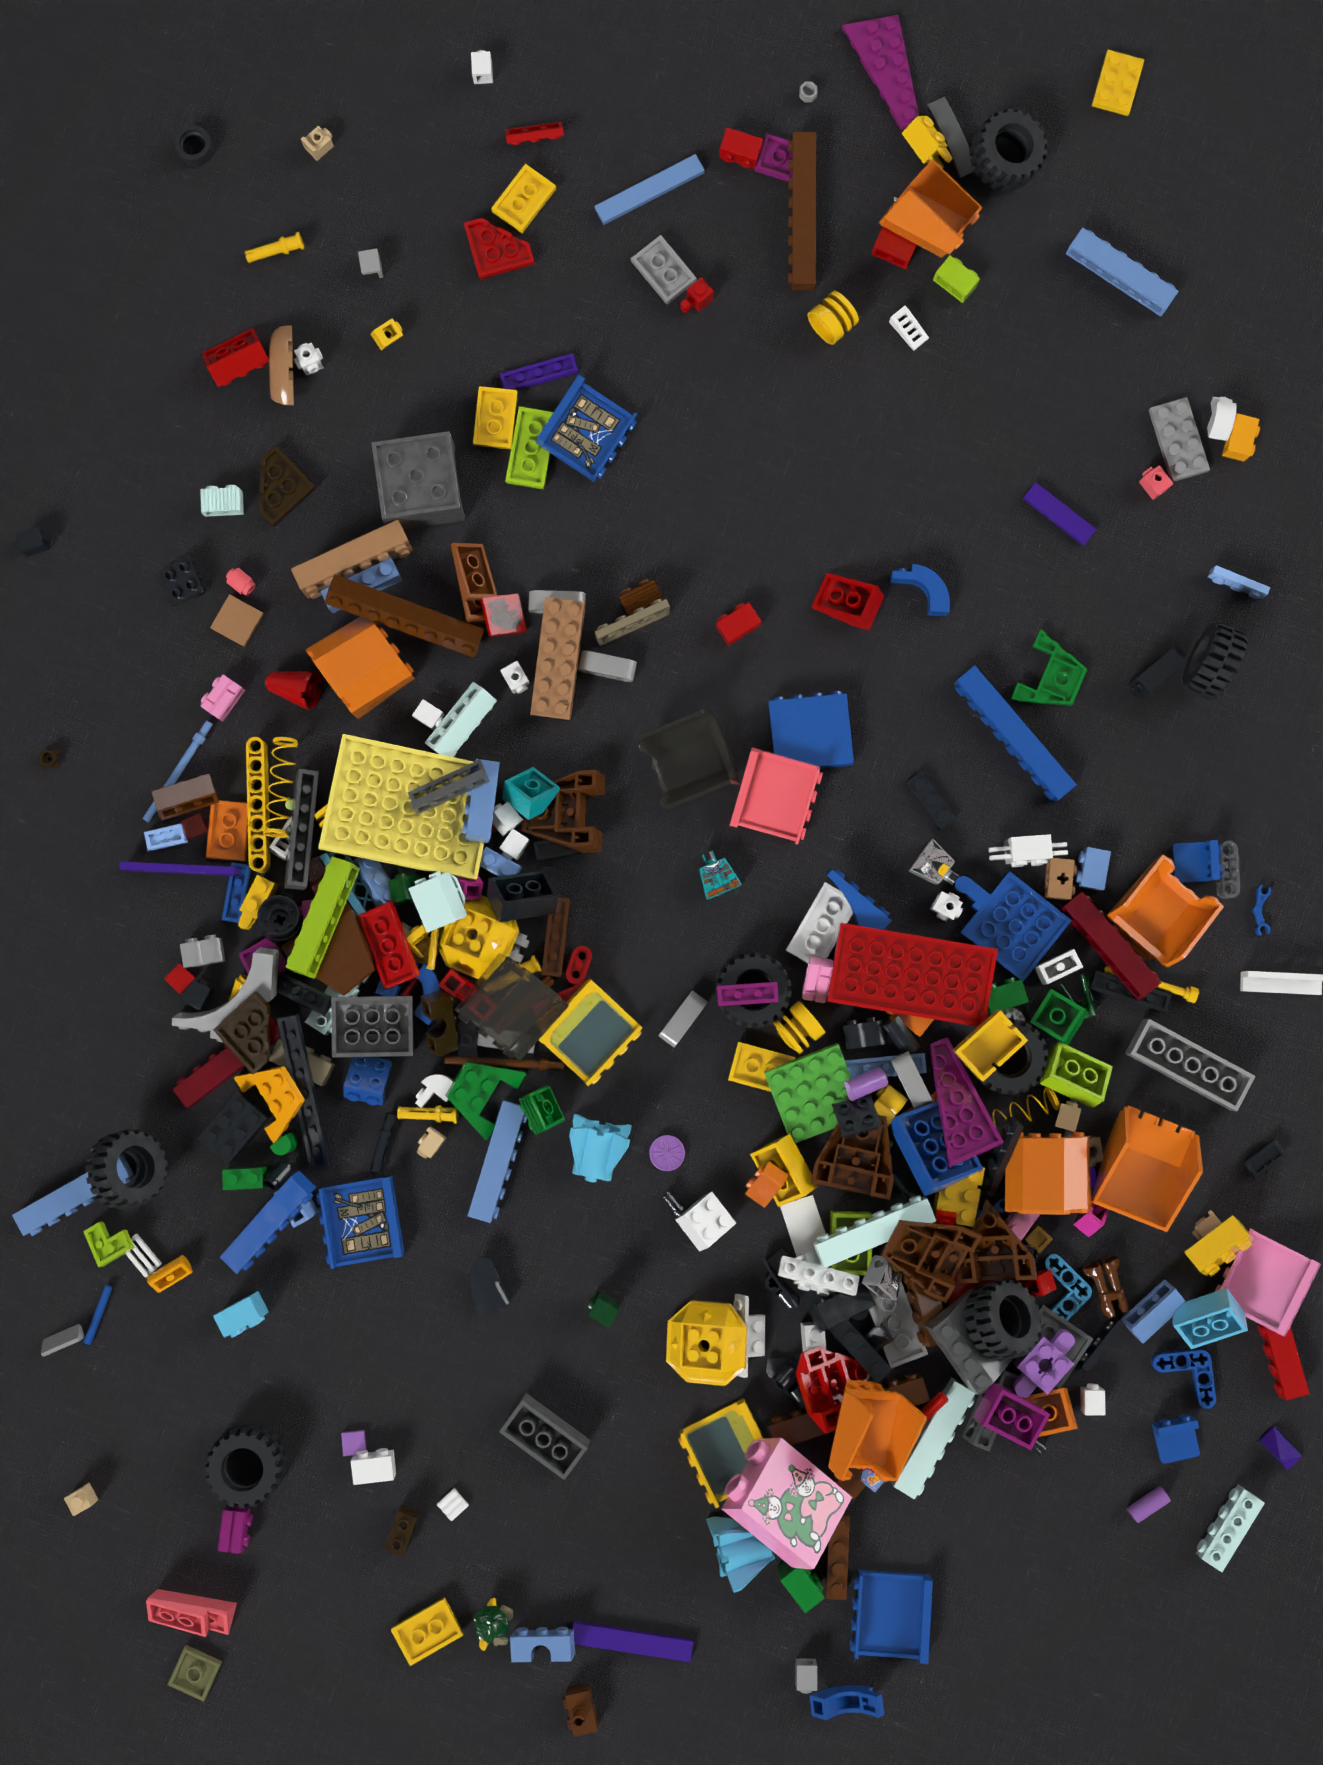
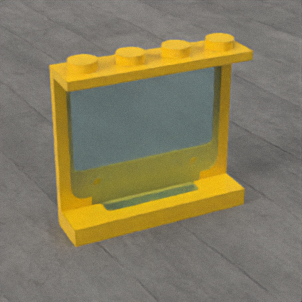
M588 978L535 1037L589 1086L591 1083L594 1085L601 1078L600 1073L604 1069L608 1070L615 1061L613 1059L618 1054L621 1056L628 1049L627 1044L631 1040L635 1041L642 1032L640 1030L642 1027Z
M744 1398L681 1429V1437L678 1438L683 1449L686 1448L689 1453L687 1458L691 1467L695 1466L698 1471L696 1477L700 1485H705L708 1491L705 1493L710 1504L713 1503L715 1508L720 1507L719 1502L728 1498L724 1492L727 1483L734 1475L741 1474L747 1465L748 1460L745 1459V1453L750 1444L758 1438L764 1439Z

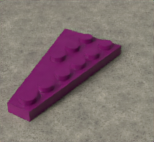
M894 15L842 25L844 34H847L851 41V46L858 53L860 61L872 82L878 87L882 99H885L890 108L889 111L901 130L906 129L919 114L899 16Z
M946 1037L930 1044L929 1052L950 1168L998 1147L1004 1142L959 1057L954 1053L950 1040Z

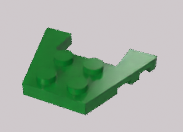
M1039 630L1032 647L1051 655L1036 690L1017 683L1010 700L1071 706L1076 698L1087 668L1071 654L1065 652L1043 630Z
M465 1061L445 1096L485 1140H488L495 1128V1124L480 1116L481 1111L500 1080L518 1089L526 1073L521 1070L517 1071Z

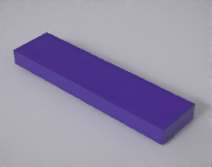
M570 353L499 375L503 389L518 391L579 372L574 354Z
M1036 482L1023 497V500L1083 546L1097 530Z

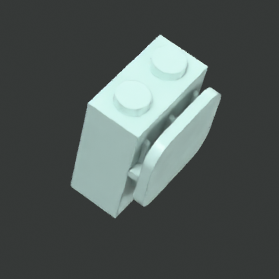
M438 871L429 875V880H426L424 877L415 881V886L408 888L426 932L467 916L463 906L465 904V896L458 879L449 872L441 874Z

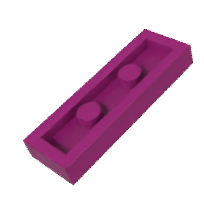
M777 982L717 986L718 1006L779 1002Z

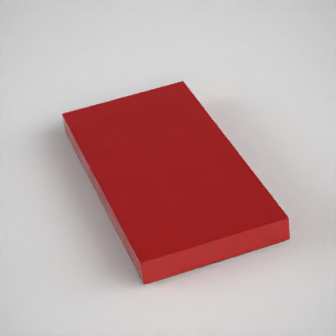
M393 901L357 915L385 990L420 976Z

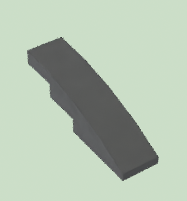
M942 97L927 104L935 129L945 137V142L948 145L946 149L952 156V162L958 178L975 171L976 168L975 166L972 167L970 161L973 157L969 155L970 148L946 98Z

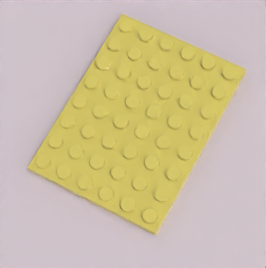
M343 734L318 849L434 873L438 871L441 874L449 872L455 877L477 881L484 842L465 840V834L462 833L463 821L467 822L468 814H464L466 802L469 803L470 795H467L466 792L418 815L411 806L410 802L412 801L408 792L471 764L473 761ZM454 777L452 783L459 779H462L463 777ZM439 784L435 786L434 791L444 787V785ZM420 793L418 795H415V799H418L427 794Z

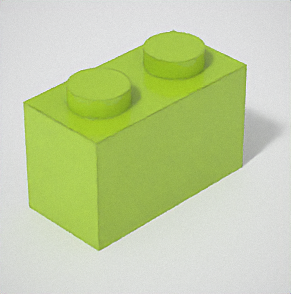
M951 255L936 271L933 281L961 303H964L977 287L980 280L975 271L967 269L958 258H953Z

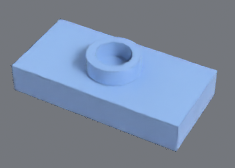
M183 823L144 832L149 852L188 843Z

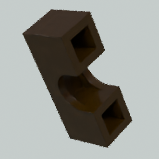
M443 989L421 996L423 1014L432 1021L439 1019L436 1028L426 1032L428 1050L436 1056L458 1050L459 1036L455 1028L457 1020L453 1013V997Z

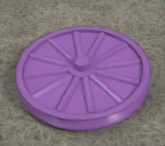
M660 1136L654 1140L650 1147V1160L656 1168L662 1171L675 1170L684 1161V1146L674 1136Z

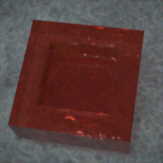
M200 813L181 821L190 840L208 832Z

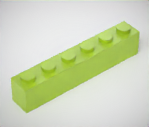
M331 857L330 862L326 866L323 879L318 885L315 898L311 902L308 915L303 921L300 934L295 940L292 953L287 959L286 968L315 979L360 871L359 867L351 862Z

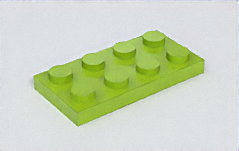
M519 406L506 483L544 490L551 453L537 445L536 440L554 412Z

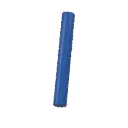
M105 1285L83 1342L85 1344L91 1345L111 1294L112 1286Z

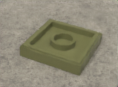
M185 1645L167 1685L204 1702L222 1661Z

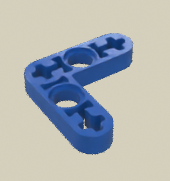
M1197 1348L1160 1352L1152 1356L1151 1365L1158 1372L1192 1370L1196 1402L1205 1409H1210L1215 1405L1216 1393L1212 1362L1207 1351ZM1200 1353L1201 1355L1205 1356V1359H1202V1363H1200L1198 1360H1191L1190 1356L1192 1358H1198L1200 1356ZM1179 1355H1184L1186 1358V1362L1182 1366L1176 1364V1358ZM1160 1358H1162L1164 1361H1171V1364L1163 1363L1162 1367H1160L1156 1362H1159ZM1202 1373L1208 1375V1381L1205 1384H1200L1198 1381V1377ZM1199 1388H1205L1206 1395L1210 1397V1399L1207 1400V1403L1201 1400V1398L1205 1397L1204 1391Z

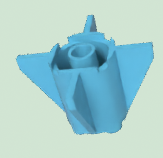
M574 1114L573 1128H571L569 1135L574 1157L572 1173L585 1176V1180L589 1182H597V1179L611 1181L613 1169L629 1147L630 1139H628L632 1125H613L607 1122L605 1125L599 1124V1121L589 1120L579 1114Z
M715 1516L706 1519L713 1537L714 1547L719 1546L717 1547L718 1553L716 1555L719 1561L720 1576H728L734 1593L741 1591L770 1561L775 1559V1554L734 1519Z

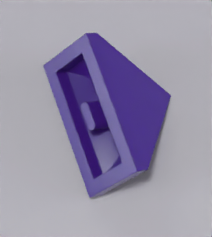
M1274 1426L1259 1439L1287 1470L1302 1457Z

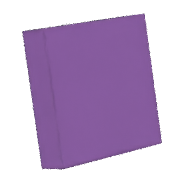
M365 1430L341 1433L343 1456L356 1455V1452L366 1450Z

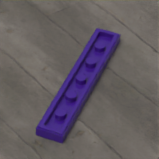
M119 862L120 870L132 872L241 876V869L237 867Z
M578 1621L573 1623L574 1643L576 1645L685 1662L691 1661L693 1639Z

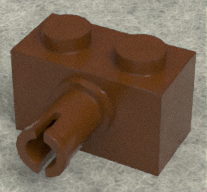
M590 1683L567 1688L565 1697H563V1706L569 1712V1717H567L568 1729L573 1731L574 1737L598 1732V1720Z

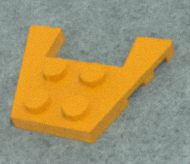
M281 1066L259 1071L255 1074H240L234 1077L243 1093L255 1085L259 1089L260 1094L276 1118V1121L264 1128L271 1141L275 1143L282 1137V1133L289 1127V1122L295 1117L305 1101L286 1067Z

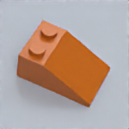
M1067 1388L1051 1390L1048 1395L1042 1392L1026 1398L1050 1414L1039 1437L1078 1429Z

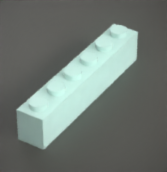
M920 1195L914 1196L909 1199L910 1202L904 1205L902 1203L895 1204L887 1212L883 1210L872 1214L873 1217L868 1220L862 1218L855 1221L851 1227L843 1226L836 1229V1233L832 1235L823 1234L816 1238L817 1241L813 1242L821 1265L826 1268L888 1242L899 1220L924 1223L936 1222L928 1198L921 1197Z
M952 1377L943 1391L949 1399L948 1402L924 1424L898 1481H891L893 1487L913 1499L917 1495L920 1496L923 1492L925 1480L934 1473L936 1461L942 1459L945 1453L944 1447L947 1442L950 1443L953 1440L955 1428L957 1425L962 1424L967 1407L970 1408L975 1401V1393Z

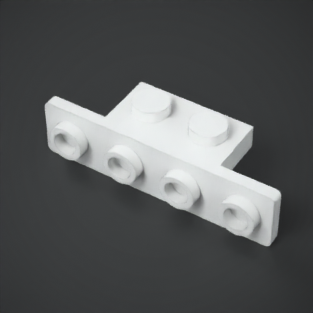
M787 1256L781 1257L778 1276L792 1279V1285L798 1286L800 1290H815L817 1294L822 1296H829V1294L831 1295L835 1291L852 1296L857 1294L858 1275L828 1267L824 1268L821 1265Z
M735 1294L733 1307L748 1326L746 1368L737 1375L746 1378L748 1377V1357L765 1356V1315H749V1297Z

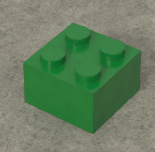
M1050 989L1030 1023L1063 1044L1069 1045L1089 1012L1053 989Z
M785 1561L777 1566L780 1581L804 1613H807L825 1598L823 1594L824 1587L821 1584L822 1581L816 1572L812 1573L810 1569L792 1568Z

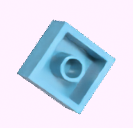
M257 1291L221 1310L213 1317L223 1337L225 1338L230 1335L233 1338L246 1330L247 1325L249 1328H252L261 1323V1321L265 1320L264 1315L269 1311L260 1293Z

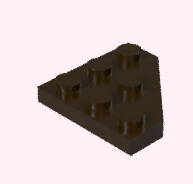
M276 445L261 458V498L259 504L260 514L273 527L316 489Z
M255 991L213 1029L252 1074H255L270 1060V1005L258 991Z

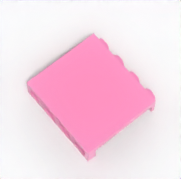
M1250 1228L1249 1234L1254 1238L1251 1242L1253 1245L1245 1251L1239 1250L1236 1252V1258L1231 1268L1227 1267L1223 1274L1225 1280L1222 1286L1218 1285L1215 1292L1227 1288L1244 1310L1246 1317L1285 1337L1321 1264Z

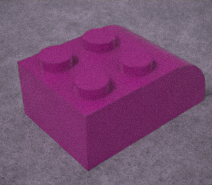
M994 1382L988 1387L973 1418L982 1426L1032 1450L1050 1414L1033 1402L1018 1396L1016 1393Z

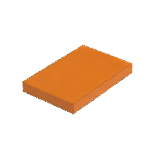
M219 800V803L211 805L206 858L246 862L248 846L247 803Z

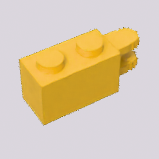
M917 116L902 132V135L923 163H929L931 160H934L943 169L944 165L938 156L941 155L948 163L952 160V156L946 149L948 145L945 142V137L935 129L933 121L928 116Z
M256 876L239 909L243 912L238 923L241 929L250 930L258 919L259 906L264 900L275 896L280 885L262 876Z

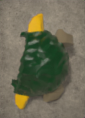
M492 1598L487 1603V1606H483L478 1614H475L476 1617L474 1618L476 1636L480 1639L479 1647L482 1651L486 1650L489 1643H494V1646L507 1645L509 1640L505 1635L509 1631V1621L513 1618V1610L505 1605L501 1607L496 1606V1599Z

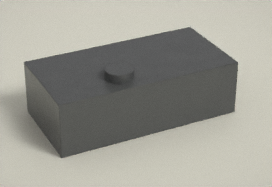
M527 1393L521 1398L499 1431L563 1480L572 1471L588 1449L590 1439Z

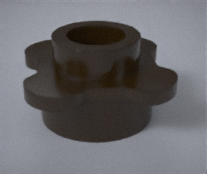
M56 749L52 751L42 750L40 752L41 768H58L60 766L58 761L59 751Z

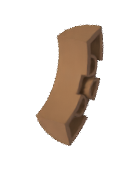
M292 325L281 326L274 330L269 342L270 396L273 401L283 405H294L293 371H289V368H293Z

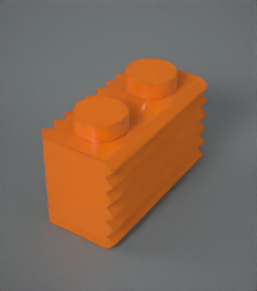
M768 1162L765 1167L761 1165L755 1173L757 1177L754 1178L752 1176L746 1184L748 1189L745 1194L764 1208L780 1190L788 1177L787 1173L778 1169V1166L771 1162Z

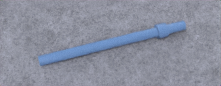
M206 720L200 731L195 733L191 745L163 787L175 784L199 745H203L206 740L205 736L213 725ZM154 801L142 818L147 822H150L157 812Z

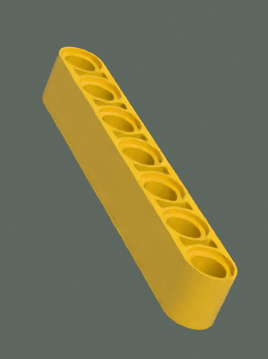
M251 737L246 743L249 866L256 872L264 873L269 870L271 865L269 851L270 836H266L263 833L267 829L264 823L270 819L269 810L266 808V805L269 803L268 746L259 737ZM260 742V750L253 751L254 744ZM261 762V768L258 771H254V764ZM257 781L262 782V787L259 790L254 789V784ZM258 800H261L262 807L256 810L254 805ZM258 820L263 821V826L260 829L255 828V823ZM270 821L266 823L268 828H270ZM262 839L263 846L257 849L255 843L257 840ZM262 858L264 865L257 869L256 861Z

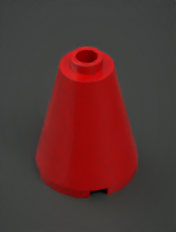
M317 671L271 672L265 679L268 691L304 709L311 710V707L315 708L320 700L322 689H319V683H322V677Z

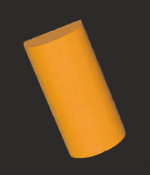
M181 1255L148 1275L147 1283L160 1293L193 1272L187 1258Z

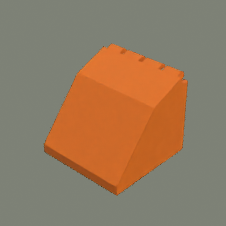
M1129 1105L1124 1106L1123 1110L1119 1112L1107 1141L1103 1155L1104 1161L1101 1163L1092 1195V1203L1168 1232L1203 1173L1199 1136L1195 1134V1131L1182 1126L1177 1133L1175 1131L1178 1125L1162 1119L1160 1125H1158L1160 1118L1147 1112H1143L1142 1117L1139 1118L1141 1110Z

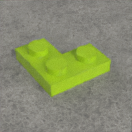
M98 1222L83 1231L98 1267H103L134 1249L127 1230H122L110 1238L104 1222Z

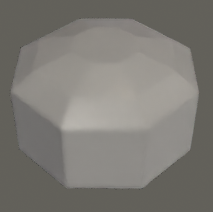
M805 81L800 86L799 97L804 102H813L817 98V86L813 82Z

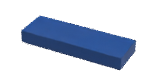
M232 862L231 867L241 869V876H229L222 920L239 923L243 913L239 909L248 894L252 869L247 864Z

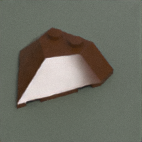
M986 1200L981 1214L972 1228L973 1231L982 1234V1238L974 1253L968 1251L957 1271L958 1284L1005 1278L1016 1280L1037 1279L1035 1258L991 1203Z

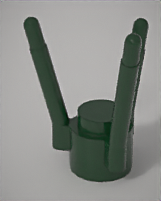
M1081 975L1086 1000L1080 1001L1079 1006L1089 1012L1086 1018L1097 1014L1096 1007L1093 1001L1092 990H1089L1090 979H1086L1085 975ZM1059 983L1065 996L1074 1002L1064 985Z

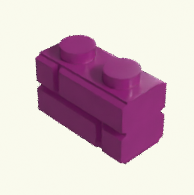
M225 1506L222 1512L218 1551L240 1554L245 1550V1547L248 1548L250 1535H247V1531L253 1521L250 1507Z

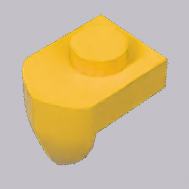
M417 925L409 932L410 935L407 937V941L412 953L423 958L424 956L417 949L416 945L429 935L430 932H426L424 925L420 927Z

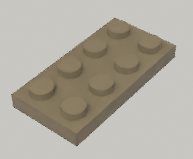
M658 599L652 602L648 608H638L628 617L626 615L618 617L613 624L608 625L606 623L599 626L597 631H595L599 647L670 615V606L667 599L663 601Z

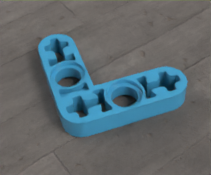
M1049 1253L1044 1258V1266L1047 1270L1051 1269L1053 1276L1068 1289L1051 1310L1059 1314L1057 1311L1059 1308L1066 1314L1065 1317L1063 1315L1060 1316L1068 1321L1091 1297L1092 1289L1059 1255ZM1051 1258H1052V1259H1056V1258H1057L1056 1263H1057L1062 1269L1059 1271V1270H1058L1056 1267H1054V1266L1049 1267V1265H1050L1049 1259H1051ZM1066 1271H1070L1073 1274V1279L1070 1282H1064L1062 1279V1275ZM1077 1283L1082 1288L1086 1286V1294L1078 1295L1079 1290L1073 1285ZM1066 1300H1072L1073 1308L1069 1311L1063 1308V1303Z

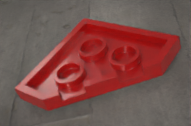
M483 218L464 223L479 279L535 264L528 242L519 240L511 233L500 227H495Z

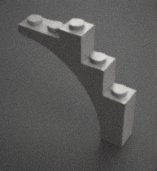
M259 947L253 952L252 965L247 980L234 998L211 1010L194 1013L178 1012L172 1018V1026H179V1029L184 1030L193 1028L198 1029L200 1032L210 1031V1038L223 1042L213 1029L250 995L258 991L266 1002L271 1001L277 995L279 949Z

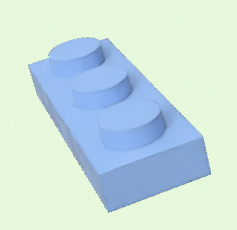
M1214 566L1208 574V578H1211L1214 583L1226 584L1231 586L1232 590L1248 593V596L1254 599H1262L1268 595L1270 587L1219 566Z

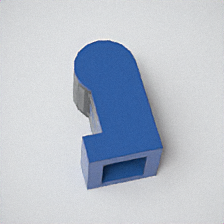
M966 876L957 878L953 883L956 893L963 894L973 902L970 907L974 911H979L991 896Z

